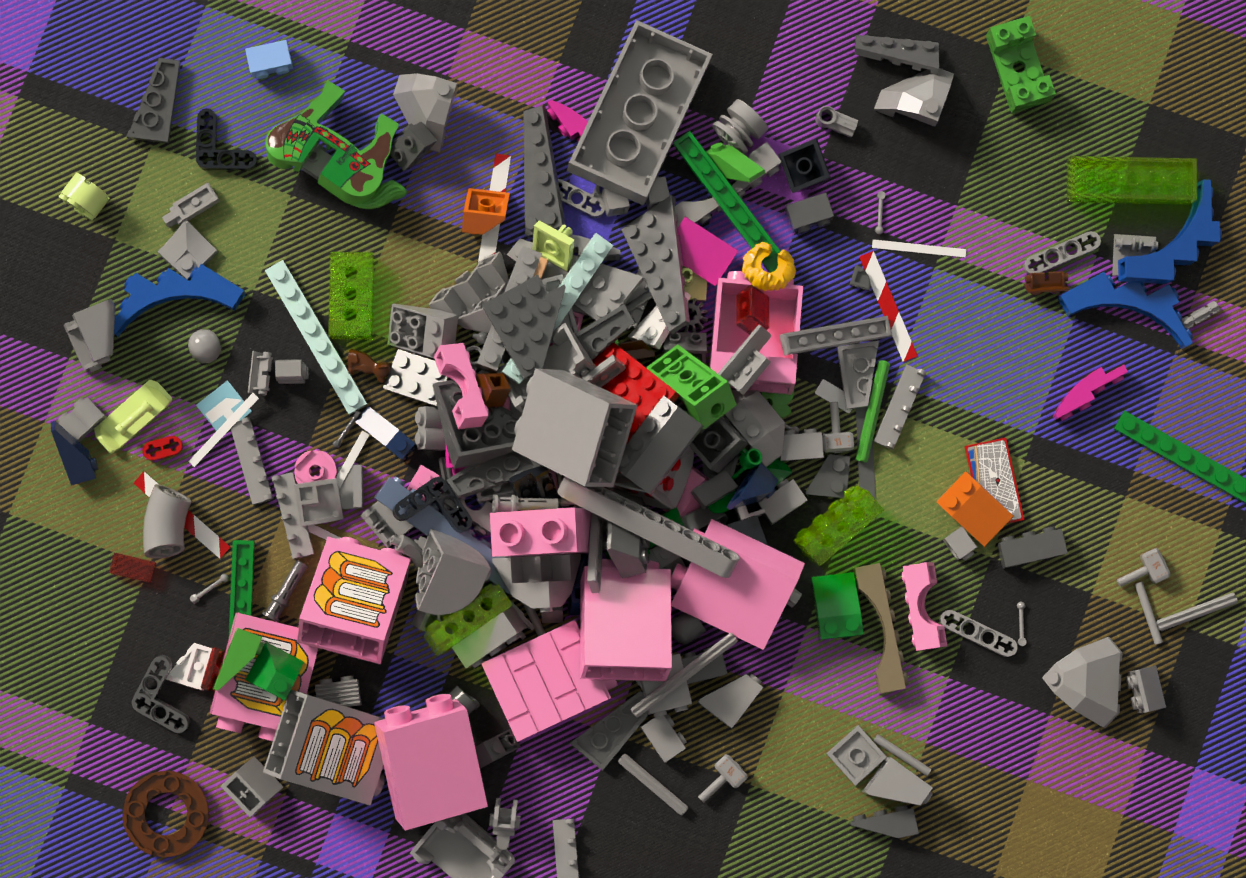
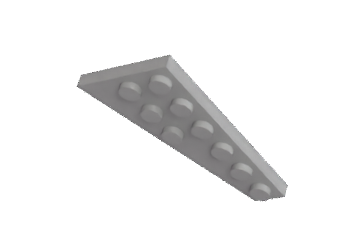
M519 238L507 256L516 262L522 246L532 249L533 242ZM573 255L572 266L578 259V256ZM548 261L542 279L563 274L565 278L570 269L565 271ZM600 264L573 305L597 321L625 304L642 283L644 277Z

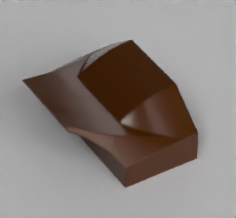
M643 340L625 342L619 346L638 362L655 359L654 350L647 346Z

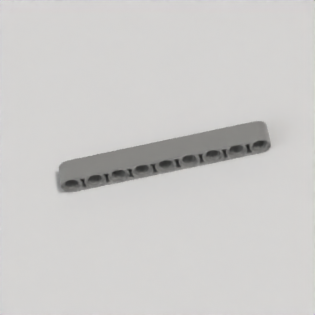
M564 476L557 490V493L562 498L721 577L729 578L739 561V556L734 551L605 487H585Z

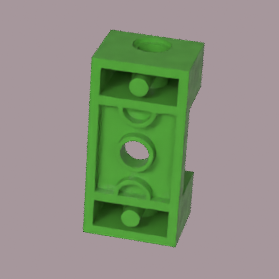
M1030 16L990 27L986 34L1011 114L1051 102L1056 95L1050 75L1044 76L1033 44L1036 32ZM1015 63L1023 64L1024 71L1021 73L1016 72L1013 69V65Z
M678 344L646 367L680 394L678 398L685 403L689 415L704 426L703 430L737 405L728 381Z

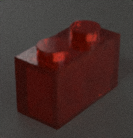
M753 285L736 294V325L749 335L758 325H761L766 330L769 329V297Z

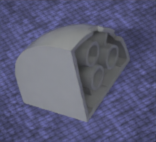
M430 529L421 554L424 555L423 567H418L416 584L419 585V593L415 594L417 608L425 613L444 615L454 613L469 605L477 597L484 582L489 579L491 574L490 566L483 555L457 538Z

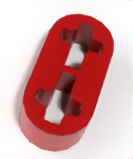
M176 436L153 440L143 446V455L150 461L176 456L182 452L183 442ZM172 440L175 443H179V446H176V451H173L171 448L165 449L164 447L171 445ZM150 446H153L155 449H162L161 451L155 452L154 457L151 454H147V451L150 450Z

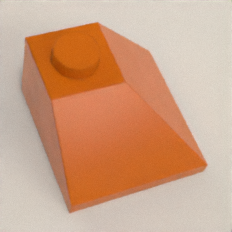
M468 188L463 211L462 232L483 235L503 222L506 218L510 193Z

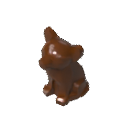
M354 349L349 350L348 374H354L356 371H361L365 374H375L378 382L384 383L385 377L389 375L390 366L393 363H377L364 352Z

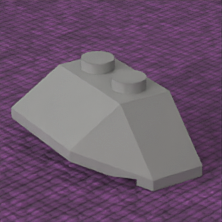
M731 390L737 405L723 416L749 443L747 446L750 449L755 448L761 452V463L768 467L783 453L785 422L759 391H747L743 395L738 390Z

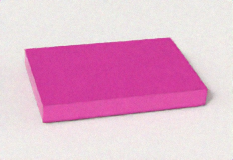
M684 217L677 228V233L680 235L683 266L691 269L695 274L716 286L718 279L723 276L739 250L689 218Z

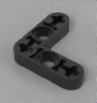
M208 108L202 109L198 113L196 162L200 168L204 170L249 171L257 166L258 160L252 151L216 150L217 116L213 110ZM206 114H209L210 117L213 118L212 120H209L208 123L209 128H213V130H201V127L206 128V123L202 119L206 117ZM204 134L212 135L210 144L205 145L201 143V137ZM215 154H218V165H215V161H208L207 165L200 161L205 155H208L210 159H216ZM224 155L232 156L233 161L230 165L226 166L221 163V158ZM236 155H239V159H246V156L249 155L253 162L246 165L245 162L238 161L239 166H236Z
M435 477L399 501L392 510L394 518L399 521H406L434 502L456 532L463 533L472 525L471 516L447 482L440 477ZM434 483L436 485H441V488L439 489L440 492L438 490L434 491L432 489L434 487ZM445 492H447L448 495L444 496L441 500H439L441 493L444 494ZM416 494L424 495L425 503L423 505L415 502L414 497ZM450 499L454 502L455 507L452 511L444 507L445 500ZM411 504L412 507L406 511V515L399 514V506L404 508ZM459 509L460 513L452 518L451 515ZM458 517H459L461 520H462V519H465V520H466V522H465V524H464L465 527H464L463 525L458 526V524H457V523L459 522Z

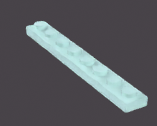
M597 233L593 235L560 284V286L565 285L566 288L554 330L559 327L613 246ZM510 358L501 373H504L511 380L520 384L523 378Z
M282 260L266 269V274L348 414L351 415L368 405L351 375L348 374V370L285 262Z

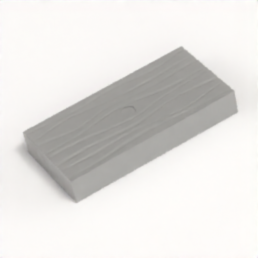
M636 20L569 161L567 171L644 206L713 54Z

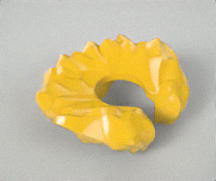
M766 242L756 244L743 257L742 272L745 274V278H748L749 282L759 290L778 291L780 288L784 289L796 274L794 259L788 251L782 249L778 253V267L774 272L768 273L762 269L761 263L764 258L770 255L772 246Z

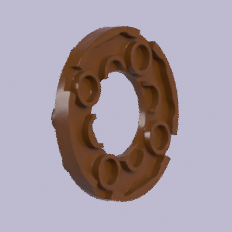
M175 771L154 772L141 778L128 792L122 814L123 825L129 839L143 852L158 857H173L189 851L201 840L209 822V804L202 788L187 775ZM161 793H172L179 796L187 808V819L184 826L172 835H161L154 832L146 821L145 810L149 801Z

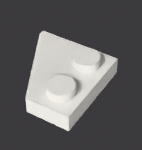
M194 643L187 650L186 655L176 662V666L170 671L166 680L204 691L216 649Z

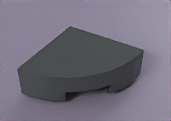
M855 265L849 285L870 291L868 274L862 267Z

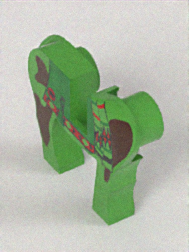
M329 80L325 83L321 94L311 101L310 105L302 113L273 127L266 137L267 157L271 164L281 169H288L294 166L293 171L297 172L302 169L320 141L327 144L326 149H335L336 152L321 172L317 183L345 203L362 209H375L383 207L394 200L404 198L407 194V190L394 180L381 184L383 168L388 160L392 140L399 124L381 113L375 125L374 140L367 147L359 151L347 139L333 130L320 125L341 103L345 94V90Z

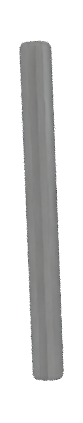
M729 633L634 705L631 708L632 713L639 717L737 643L735 635Z

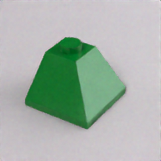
M265 641L260 655L258 654L245 680L282 700H286L304 661Z

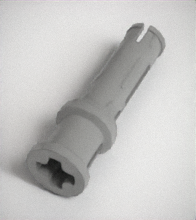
M493 495L492 500L493 513L498 511L558 509L557 498H518L516 495H511V497Z

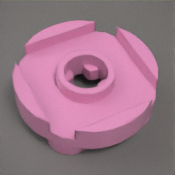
M307 451L298 458L295 464L294 472L297 483L336 478L337 475L335 461L324 451ZM311 467H321L319 471L321 473L320 476L315 475L312 477L310 475L312 473Z

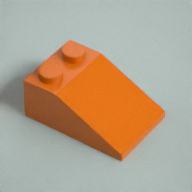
M966 471L937 501L952 518L984 547L1014 517Z

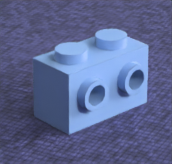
M286 40L245 49L252 77L263 79L268 77V74L276 72L277 74H285L290 69H293L290 50Z

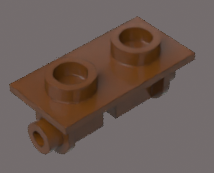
M1064 271L1048 272V279H1045L1044 272L1029 273V275H1025L1024 287L1027 293L1033 295H1040L1042 292L1059 294L1063 291H1069L1066 283L1068 281V273H1064Z

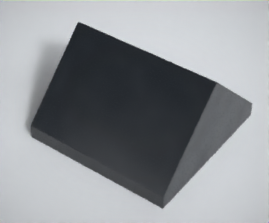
M817 139L778 154L792 193L819 187L831 178Z
M757 515L728 524V527L765 545L767 544Z

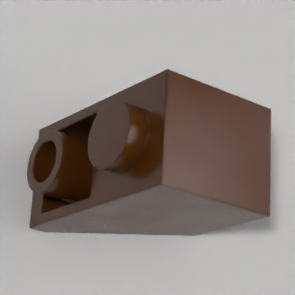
M476 373V381L478 387L482 390L484 404L487 407L504 406L511 390L504 373Z

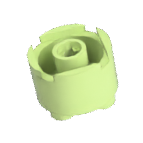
M75 173L62 190L59 198L68 205H72L77 213L92 221L110 198L95 184L87 180L84 181L85 177Z

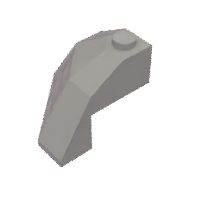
M940 68L938 75L931 74V70H925L882 89L874 110L891 117L897 112L936 126L954 74Z
M418 73L399 75L393 96L408 125L422 122L437 139V142L430 150L440 153L446 136L445 127L458 90L457 83Z
M500 252L483 258L478 262L474 271L471 273L468 271L464 272L454 280L456 282L455 285L440 290L429 303V307L458 315L457 324L465 329L488 333L492 324L482 308V304L503 294L509 282L503 256Z
M581 554L492 558V561L514 598L530 608H540V612H553V607H561L572 593Z
M1110 637L1074 650L1056 662L1042 677L1054 694L1069 707L1104 728L1120 713L1118 691H1121L1119 668L1120 661L1122 662V652Z

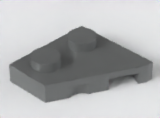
M829 454L806 490L805 495L846 499L850 456Z

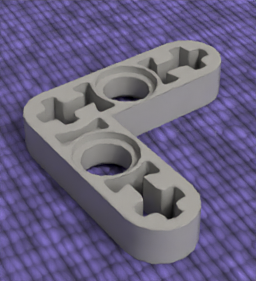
M558 179V183L562 185V190L568 192V188L572 189L568 194L567 200L564 199L566 194L560 192L562 203L593 218H599L604 214L605 206L602 194L599 191V185H596L593 193L590 194L564 180ZM573 194H581L583 201L580 204H574L571 201ZM587 197L590 198V204L595 205L599 203L601 211L593 213L592 207L588 205L586 209L582 208L586 204Z

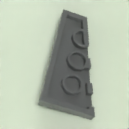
M856 35L855 55L879 61L885 58L895 65L900 66L901 63L913 65L912 69L921 71V68L931 70V74L938 75L939 43Z

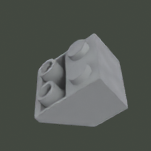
M1156 666L1128 672L1126 683L1128 688L1132 689L1133 697H1131V704L1133 709L1137 710V713H1146L1166 708Z
M255 756L220 786L249 817H254L284 788L274 776L263 773L264 765Z

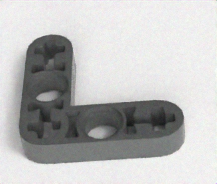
M160 655L151 662L132 699V707L140 714L175 733H182L190 726L188 715L157 698L172 669L171 659L166 655ZM165 661L164 666L166 668H163L159 674H155L159 668L157 662ZM149 678H154L157 681L156 689L148 688L147 680ZM144 697L145 703L148 705H152L154 702L155 705L152 707L151 712L148 711L151 707L147 705L140 707L138 699ZM157 707H163L166 710L165 718H159L156 715ZM171 713H174L171 718L175 720L182 718L184 726L178 728L177 722L174 720H170L168 723L167 720L170 718Z

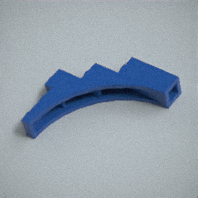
M1203 179L1194 184V198L1190 214L1182 230L1173 241L1158 252L1143 256H1126L1118 260V281L1167 284L1173 281L1176 275L1174 264L1190 265L1197 261L1199 256L1197 245L1213 246L1220 242L1222 237L1220 221H1212L1214 209L1212 207L1213 187H1211V180Z
M203 264L199 268L195 267L190 274V281L168 268L166 272L163 271L158 277V285L135 272L133 276L130 275L124 284L126 287L124 290L130 297H126L120 305L121 311L117 316L115 315L114 335L119 337L126 327L139 315L156 305L168 301L187 298L203 299L222 304L235 311L246 295V292Z
M1102 272L1057 298L1067 317L1082 310L1097 307L1128 309L1145 315L1160 324L1174 338L1181 350L1193 343L1191 340L1193 336L1190 330L1184 328L1181 322V314L1178 310L1173 309L1179 303V295L1174 287L1171 288L1169 284L1147 296V289L1144 283L1128 282L1114 289L1113 286L1115 284L1111 276Z

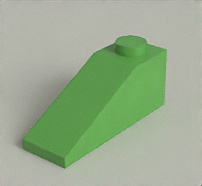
M716 143L711 146V149L706 151L725 178L752 182L765 174V170L733 146Z
M236 628L213 687L214 690L218 691L255 657V654L260 655L264 642H261V636Z

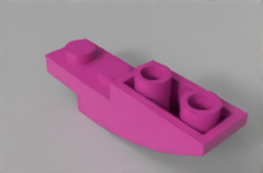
M553 100L548 101L549 109H547V112L552 120L557 119L560 126L558 128L564 137L568 136L570 140L578 136L577 141L579 142L588 121L571 108Z
M1125 365L1107 374L1100 367L1082 379L1063 398L1053 415L1054 420L1061 418L1063 421L1073 416L1072 411L1078 408L1080 411H1083L1092 406L1090 402L1095 399L1092 391L1094 394L1105 390V385L1112 381L1114 385L1124 380L1123 375L1128 372Z

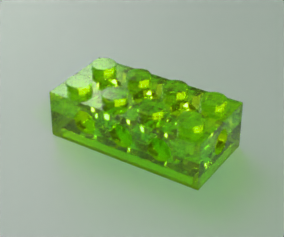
M330 252L328 332L330 339L373 340L375 261L373 252ZM350 271L357 272V276L354 279L347 278V274ZM349 292L357 293L355 299H346ZM350 312L356 313V318L352 321L346 320V316Z
M857 485L850 487L845 491L843 498L829 505L827 512L815 517L810 527L798 532L794 542L810 561L821 566L884 511L869 491Z
M499 583L494 587L492 584L486 586L479 592V597L475 598L469 605L454 613L445 614L442 622L437 619L425 628L427 632L423 635V638L436 657L513 605ZM481 603L487 606V611L482 609ZM463 615L469 617L470 623L463 619ZM445 627H449L452 630V634H448L445 631Z

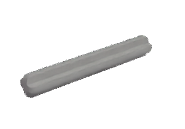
M1230 593L1157 620L1158 629L1163 631L1234 605L1238 602L1235 593Z
M627 754L621 756L618 760L619 764L678 814L683 815L688 810L686 804Z

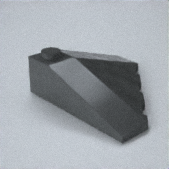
M454 380L433 383L445 442L454 469L475 465L514 452L512 450L516 437L514 429L518 419L512 417V411L502 406L497 408L487 407L489 414L482 427L458 429L452 410L458 400L463 397L461 388H459V385Z

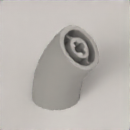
M155 484L144 517L143 547L145 556L149 558L170 557L181 553L185 549L184 526L188 509L192 502L180 492L159 484Z

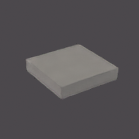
M859 725L826 753L854 786L886 758L885 754Z

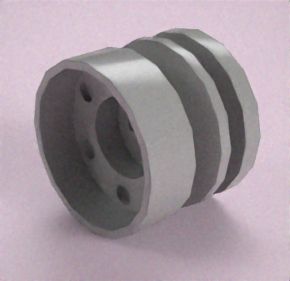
M736 99L727 109L731 119L721 115L719 118L721 122L716 121L712 127L726 145L733 146L745 155L748 151L746 147L751 148L753 146L749 136L759 140L768 131V126L749 105Z

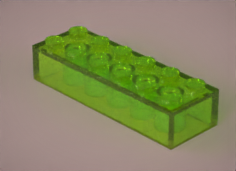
M1070 156L1067 160V202L1192 205L1197 200V158Z

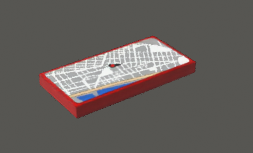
M1001 438L964 446L970 475L1014 516L1007 524L1023 521L1024 516L1007 439Z

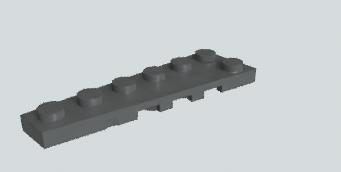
M544 106L523 111L526 237H533L534 225L538 221L556 230L560 229L562 225H566L547 112Z
M623 304L575 333V336L591 360H593L635 325L636 322L628 307Z

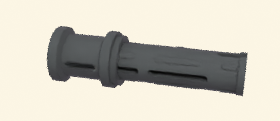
M298 560L295 561L277 595H272V601L267 610L263 611L262 615L279 623V617L284 608H288V599L306 568H308L307 565Z

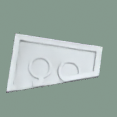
M684 291L685 298H687L688 302L691 295ZM657 305L628 337L632 341L643 340L647 346L660 349L669 331Z

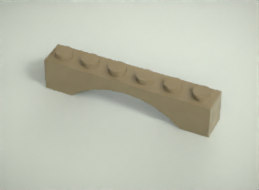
M880 563L856 567L853 571L857 590L873 605L883 628V653L875 671L878 692L882 694L906 689L905 684H908V677L906 671L902 672L901 663H904L902 650L898 651L897 642H900L898 630L893 628L892 622L895 621V614L893 609H889L888 601L891 600L889 588H885L884 580L887 579L885 568L881 567Z

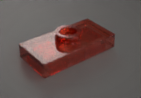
M114 552L109 573L151 583L156 562Z
M212 648L201 683L202 689L215 692L213 687L222 667L226 650Z

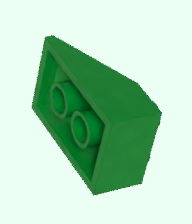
M854 572L811 577L819 640L864 635Z

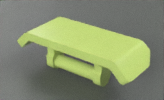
M148 380L94 428L96 438L109 453L116 452L167 408L172 402V397L158 382Z

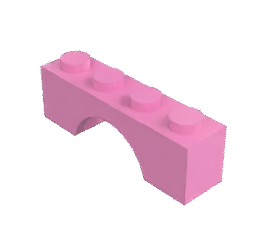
M464 343L440 345L434 355L439 373L453 379L462 391L463 397L458 400L452 410L458 429L482 427L489 412L482 399V390L478 387L476 372L472 369L469 352L466 351Z
M934 562L903 566L902 580L906 584L907 592L905 599L910 609L909 623L913 628L912 643L916 647V651L947 647L944 625L934 622L928 616L925 609V597L930 588L937 584Z

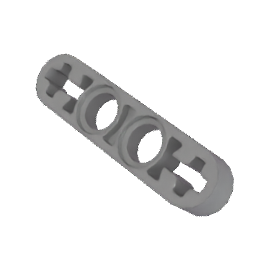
M1086 232L1032 255L1024 262V271L1028 275L1029 273L1045 272L1088 254L1099 247L1101 242L1100 236L1096 232ZM1088 236L1096 240L1093 243V247L1091 244L1085 245L1083 247L1085 251H1082L1081 244L1088 240ZM1068 244H1073L1077 247L1075 255H1069L1066 252ZM1048 253H1056L1058 261L1050 263L1047 260ZM1040 256H1042L1043 263L1046 266L1045 268L1043 264L1037 266V271H1034L1033 268H1028V266L1031 264L1030 261H1032L1033 263H1037L1041 261Z
M947 610L940 616V624L944 625L945 629L1001 656L1010 657L1017 652L1018 647L1015 640L958 612ZM952 614V619L957 622L960 621V618L963 619L959 625V631L955 630L957 625L954 623H950L949 626L946 625L947 621L944 617ZM966 623L973 624L975 630L972 635L964 633L963 626ZM985 632L993 634L994 641L991 644L983 642L982 636ZM998 636L1002 638L999 642L1003 644L1010 642V647L1013 650L1005 653L1004 647L997 645V649H995L994 646L998 642Z

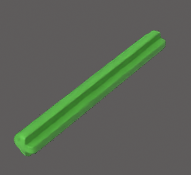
M879 360L856 454V460L863 463L868 462L890 368V363L884 360Z

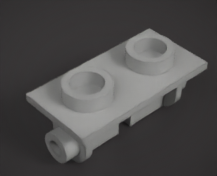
M252 351L248 393L261 396L267 395V391L270 390V376L268 372H271L272 353Z

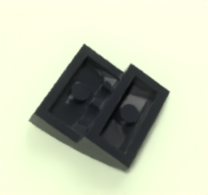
M545 466L535 467L509 478L513 493L518 498H562L557 493L559 484L555 471Z

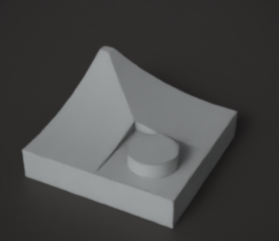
M187 220L181 224L173 236L158 251V254L187 280L191 279L190 274L195 267L199 268L201 264L205 266L218 253L217 249Z
M337 478L294 485L301 527L344 519Z

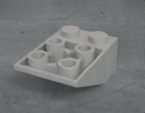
M392 304L388 345L434 358L440 345L455 344L458 315L443 310Z

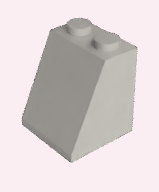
M891 757L885 758L862 791L866 795L914 805L926 804L933 795L930 792L932 790L930 785Z

